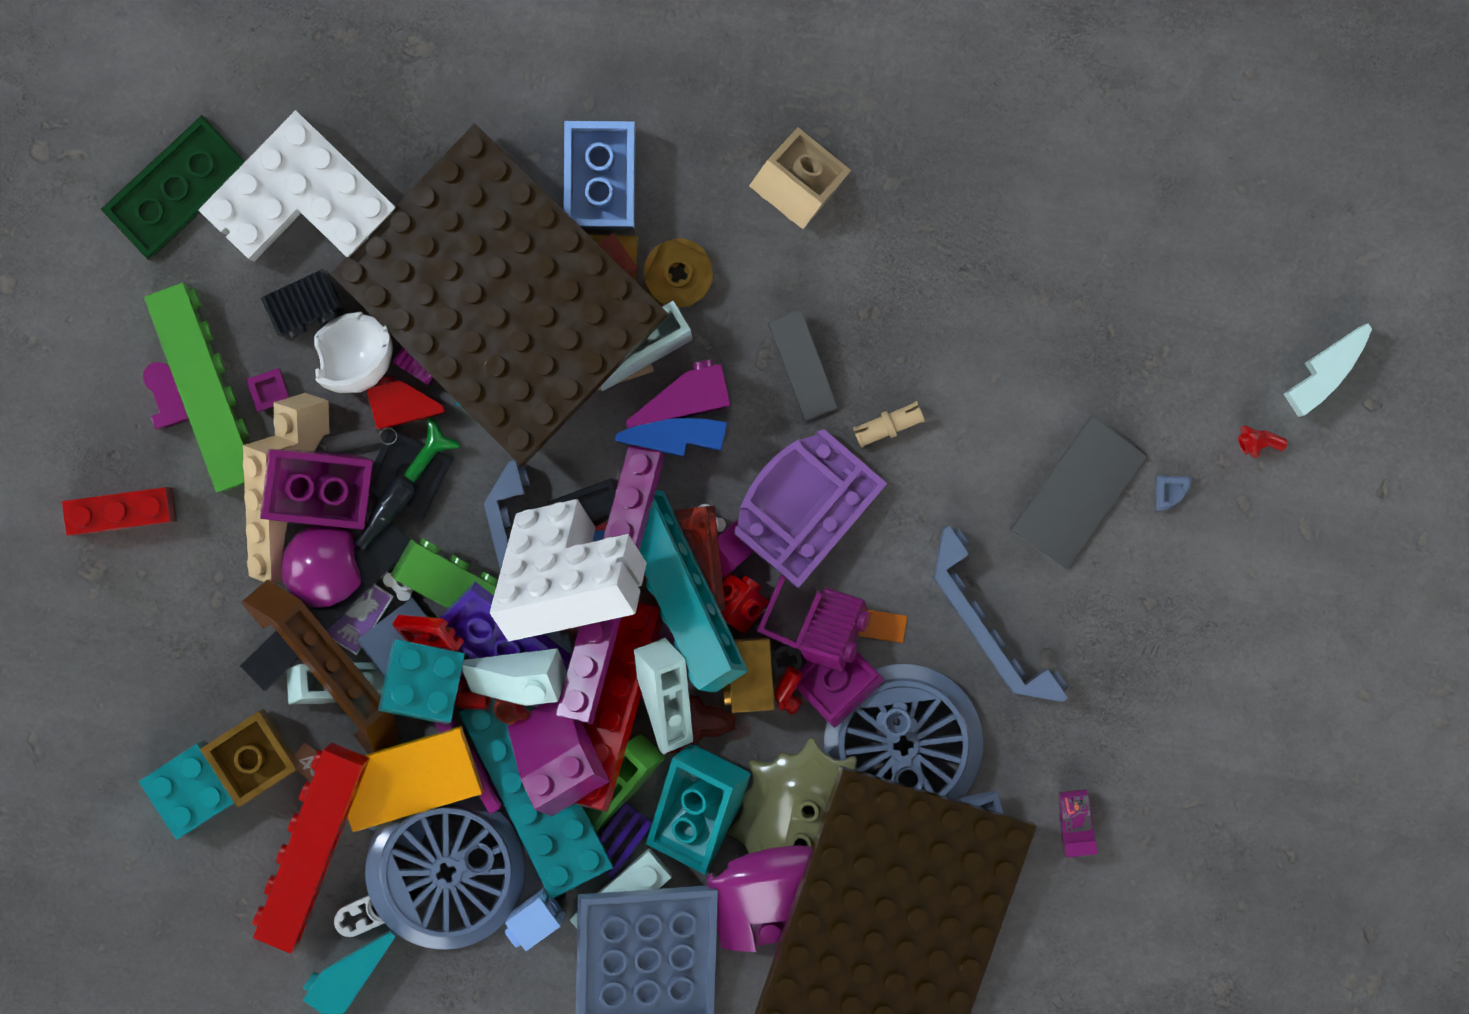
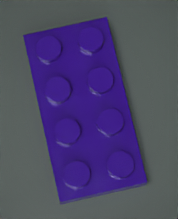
M474 582L439 617L448 622L446 627L453 628L456 631L454 636H459L464 640L459 649L471 659L558 648L568 672L572 655L545 634L508 641L490 614L494 595L477 582ZM535 704V705H533V706H535L536 708H538L539 706H541V705H543V704Z

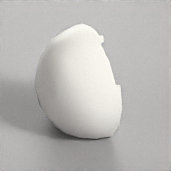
M362 312L344 314L329 321L314 336L315 348L321 365L320 369H315L316 381L323 388L337 393H358L376 385L387 372L393 353L392 339L386 325L383 327L374 317L364 315Z

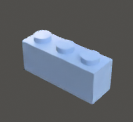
M544 887L512 910L505 922L508 928L505 930V933L516 948L521 945L527 951L558 929L566 913L555 899H550Z

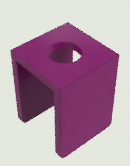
M780 575L759 623L757 632L799 649L823 593L817 590L797 638L794 641L764 628L786 577Z

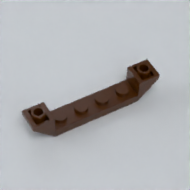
M267 579L241 601L242 605L263 629L269 625L276 629L359 729L353 736L368 754L390 748L401 739L393 713L378 711L381 695L300 599Z

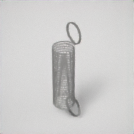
M376 426L367 427V429L362 428L358 429V431L342 433L339 435V438L338 435L331 436L330 440L329 437H324V446L318 445L323 447L326 452V439L328 452L337 453L338 451L339 453V450L344 452L346 449L348 451V448L353 450L355 447L357 449V446L359 448L364 447V445L366 447V444L367 446L373 445V443L375 445V442L376 444L381 442L391 445L397 440V433L393 428H384L379 431L378 436ZM383 430H393L396 434V439L392 443L383 442L380 435Z

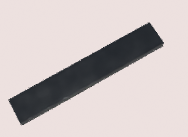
M392 521L373 539L365 551L360 549L354 554L356 564L360 570L361 584L350 596L328 607L312 608L306 606L326 631L335 625L399 561L410 540ZM275 631L240 667L263 691H267L300 658L282 636Z

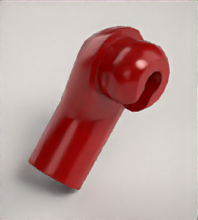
M793 667L786 669L774 691L778 708L782 712L786 710L790 715L796 714L802 704L801 698L793 694L803 675Z

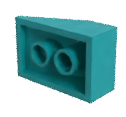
M692 743L672 758L646 844L704 875L707 874L742 803L751 773Z

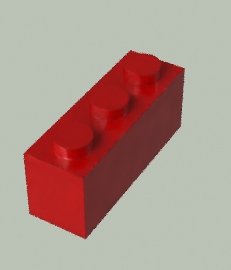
M172 487L62 501L66 536L177 522Z

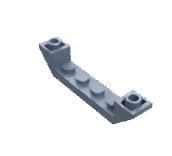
M516 460L508 462L484 502L500 571L509 541L506 527L512 526L507 506L501 507L500 501L526 494L524 487L530 486L526 466L519 467ZM560 630L545 634L568 653H573L568 633L562 635Z
M950 526L943 528L933 578L1010 691L1016 694L1059 702L1068 699L1063 692L1068 686L1057 671L1051 674L1048 669L1044 668L1023 683L1021 678L1026 674L1015 658L1008 661L1001 651L1006 645L995 629L988 632L982 623L986 616L975 600L970 604L962 594L967 588L956 572L951 575L947 572V569L969 555L965 549L970 545L959 528L954 531Z

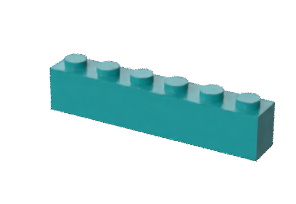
M656 490L639 550L647 563L644 573L647 578L646 586L660 606L661 619L673 634L675 649L685 658L689 669L688 676L692 684L701 691L717 692L747 673L748 669L664 491Z

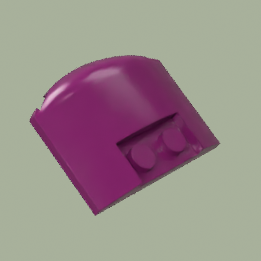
M784 846L757 851L729 862V869L725 870L715 879L713 873L707 877L708 887L718 889L717 930L721 948L734 951L756 952V946L778 943L780 941L812 846Z

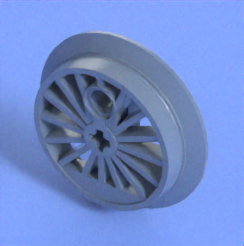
M893 664L875 669L884 681L836 728L827 721L824 736L825 753L834 759L843 760L846 759V755L883 751L881 754L856 767V770L863 772L887 758V761L875 776L882 778L891 767L892 776L890 780L899 783V774L904 770H912L918 776V781L913 787L921 789L924 786L926 791L935 793L923 772V763L947 782L935 794L952 799L962 798L977 776L983 755L981 723L968 696L951 679L924 666ZM933 700L918 719L916 731L905 734L907 741H913L914 745L908 747V755L905 756L901 754L900 748H894L893 743L887 740V732L883 726L877 724L876 718L863 709L878 707L881 712H887L886 705H894L897 701L911 702L908 714L914 719L919 701ZM941 701L951 709V714L920 730ZM854 712L861 715L883 732L884 735L848 726ZM897 719V723H895L894 721H893V723H894L895 725H899V724H900V720ZM957 719L962 733L925 738L926 735ZM850 733L882 743L845 748V734ZM962 741L963 743L961 756L926 747V745ZM923 754L959 763L953 777L940 769Z
M477 796L380 824L371 839L365 863L368 894L376 912L384 923L397 935L413 944L442 950L457 949L475 944L502 926L519 900L525 874L523 850L514 828L499 810L489 814L485 805ZM442 814L441 850L428 822V816ZM449 814L462 815L464 818L453 845L449 849ZM471 819L484 826L470 842L460 846ZM420 820L434 853H431L407 828ZM490 832L499 845L490 848L488 844L481 840ZM403 834L427 857V860L393 847L399 836ZM477 848L487 852V860L481 866H473L468 862L469 853ZM502 852L504 867H492L494 862L493 855ZM393 855L421 865L424 868H398ZM446 863L448 867L454 866L456 868L451 871L452 877L450 879H445L443 875H436L440 871V864ZM504 874L501 889L471 878L476 875ZM402 876L424 877L405 885ZM464 883L497 895L498 897L492 907L489 909ZM428 884L413 900L411 899L409 891ZM458 889L484 913L482 917L471 923ZM434 890L421 921L416 907ZM440 893H442V929L427 927ZM449 893L452 894L465 926L449 929Z

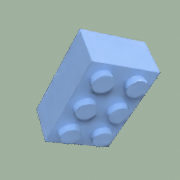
M564 121V211L583 230H635V122Z

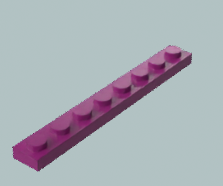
M632 445L628 446L603 540L609 537L629 534L638 550H640L665 457L664 453ZM621 617L579 627L556 712L557 716L593 725Z

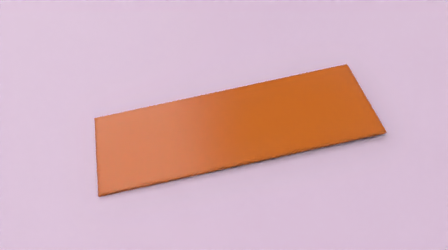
M868 610L870 612L868 627L865 632L859 631L858 636L903 643L907 616Z

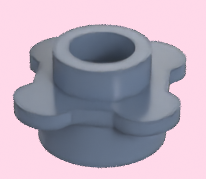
M902 701L895 702L893 708L887 712H879L876 717L877 724L883 726L887 732V740L892 743L899 742L901 736L907 732H915L918 726L916 719L910 717L907 712V705ZM895 719H899L900 724L895 725L893 721Z

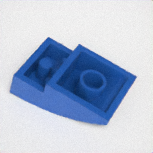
M697 418L665 419L634 426L616 434L615 441L620 444L657 450L685 458L687 445L722 452L727 422Z

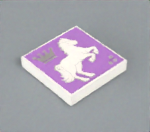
M375 585L327 632L336 643L358 655L362 648L356 640L378 624L395 596Z

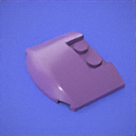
M825 429L817 431V435L801 440L798 439L772 458L748 489L740 507L738 527L735 526L734 534L782 576L786 577L796 588L801 586L887 485L882 478Z

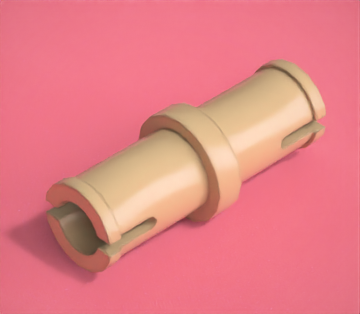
M915 401L891 413L884 411L881 413V417L860 426H855L853 430L861 448H863L865 445L889 435L891 438L896 437V432L918 423H923L925 419L918 402Z

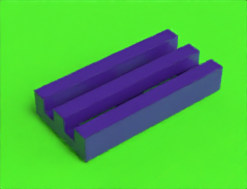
M624 803L600 836V840L604 844L626 813L632 815L631 819L607 850V854L611 858L636 822L640 821L643 823L642 827L613 865L614 868L605 872L611 879L614 878L652 825L650 819L628 803Z

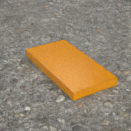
M462 726L364 755L370 759L349 812L348 820L352 832H356L481 795L484 789Z

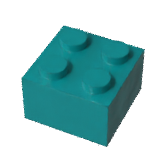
M395 639L391 643L378 711L442 724L451 723L465 653Z
M204 741L195 744L138 781L176 840L234 803L200 750L206 745Z

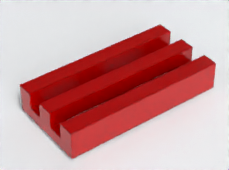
M398 615L392 623L393 627L407 642L458 651L464 642L461 637L454 636L456 631L453 628L446 627L448 622L442 618Z

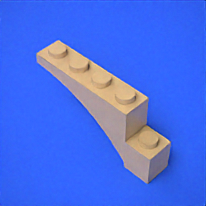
M307 393L274 402L273 423L275 436L243 445L244 501L246 506L248 550L247 566L249 576L263 582L267 579L274 584L282 581L281 562L288 523L260 519L269 449L315 451L323 436L330 433L328 400Z

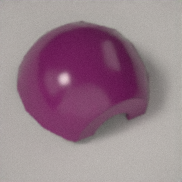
M313 525L297 533L286 546L281 562V576L287 592L300 599L304 605L312 608L332 606L350 596L361 584L360 570L356 564L353 550L357 547L354 543L356 535L348 528Z

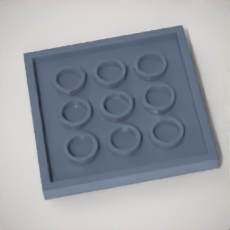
M707 885L578 894L576 1014H714L718 889L710 888Z

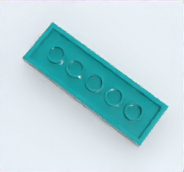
M491 697L489 709H464L459 714L550 899H554L613 869L614 866L584 806L572 804L552 817L534 809L520 778L507 726L536 708L533 705L525 706Z

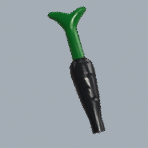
M427 417L428 434L425 446L404 475L395 476L388 483L371 512L364 530L354 542L364 551L373 539L391 523L411 500L416 491V480L434 455L442 450L461 447L458 441L443 436L438 424L432 417Z

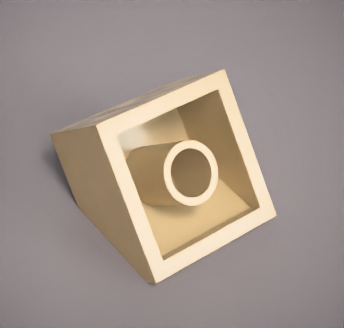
M797 127L766 161L749 186L763 199L786 215L789 220L804 229L848 176L851 169Z

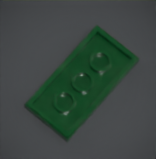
M201 115L106 203L101 210L145 258L150 261L201 213L198 210L244 164L245 160L208 120Z

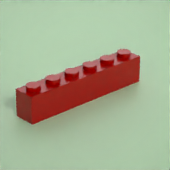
M333 742L323 751H317L311 765V769L315 770L311 782L306 781L299 800L304 802L300 813H294L287 832L292 833L288 845L283 844L275 861V863L280 864L276 876L271 875L264 890V894L268 895L264 907L260 905L254 916L252 925L257 927L253 936L254 939L289 954L300 944L370 760L369 757Z

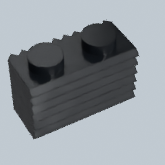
M324 268L261 297L277 335L280 337L287 335L289 340L307 333L306 326L313 322L319 321L320 325H324L338 318L339 314L337 311L344 309L329 273Z

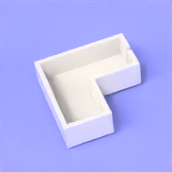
M295 110L198 211L220 232L227 235L226 238L248 259L255 262L301 213L349 258L391 215L396 207Z
M578 499L516 513L490 609L491 616L507 640L523 639L635 614L640 595L638 587L642 586L647 563L629 534L592 542L595 526Z

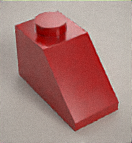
M393 376L381 378L374 387L366 389L377 430L447 413L444 405L401 380L394 381Z

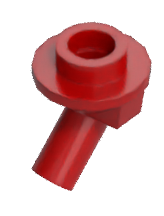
M1246 425L1241 427V435H1238V443L1245 455L1250 454L1253 458H1258L1261 450L1267 446L1284 451L1288 443L1286 438L1266 430L1258 431Z

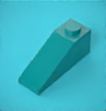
M390 930L328 965L320 974L314 971L303 987L308 993L302 1001L322 1014H345L397 934Z

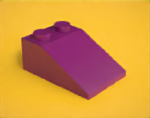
M713 359L693 363L694 370L684 373L626 420L627 428L665 419L685 418L730 408L721 364L714 365Z
M269 449L260 519L364 530L373 460L364 456L331 452Z
M560 698L558 702L544 703L507 726L520 778L535 810L551 817L610 782L582 722L556 715Z

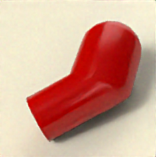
M460 678L455 706L460 709H489L491 697L467 690V680Z

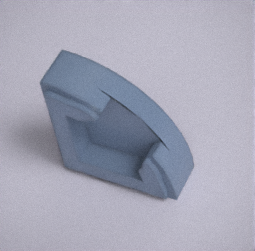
M1156 476L1155 511L1166 510L1178 504L1189 491L1192 477Z

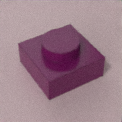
M280 368L246 379L257 412L271 409L274 407V402L290 398Z

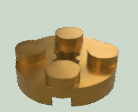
M677 238L657 245L649 253L644 265L646 286L653 298L663 305L674 301L677 308L691 307L708 293L713 280L711 261L705 250L697 243L688 239ZM679 264H683L685 266L684 272L688 274L687 279H680L678 283L671 281L673 275L669 273L670 267L677 268Z

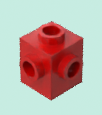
M729 573L713 597L724 620L746 635L769 603V600L758 593L762 587L745 575L740 580Z

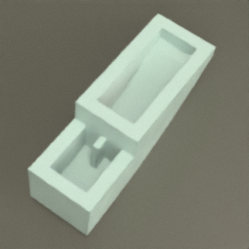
M1369 323L1358 327L1305 362L1312 375L1283 393L1298 417L1306 415L1323 402L1347 376L1363 351L1372 331Z

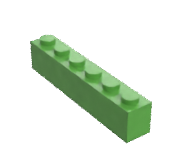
M182 282L145 296V302L216 493H223L245 485L243 445L248 444L246 438L250 437V432L244 418L238 419L234 406L238 405V400L231 385L226 387L222 373L226 372V367L220 353L214 354L210 341L214 340V335L207 320L202 322L198 308L202 307V303L196 288L190 289L188 284Z

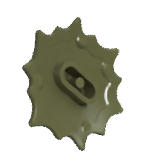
M811 737L806 742L804 748L797 754H788L781 751L778 757L769 763L751 759L749 764L753 775L752 787L745 791L741 815L730 826L727 834L744 844L749 854L770 848L804 846L798 842V838L805 839L808 846H813L840 765L856 770V757L851 756L843 760L834 759L822 750L815 738ZM804 806H812L815 809V815L812 813L806 814Z

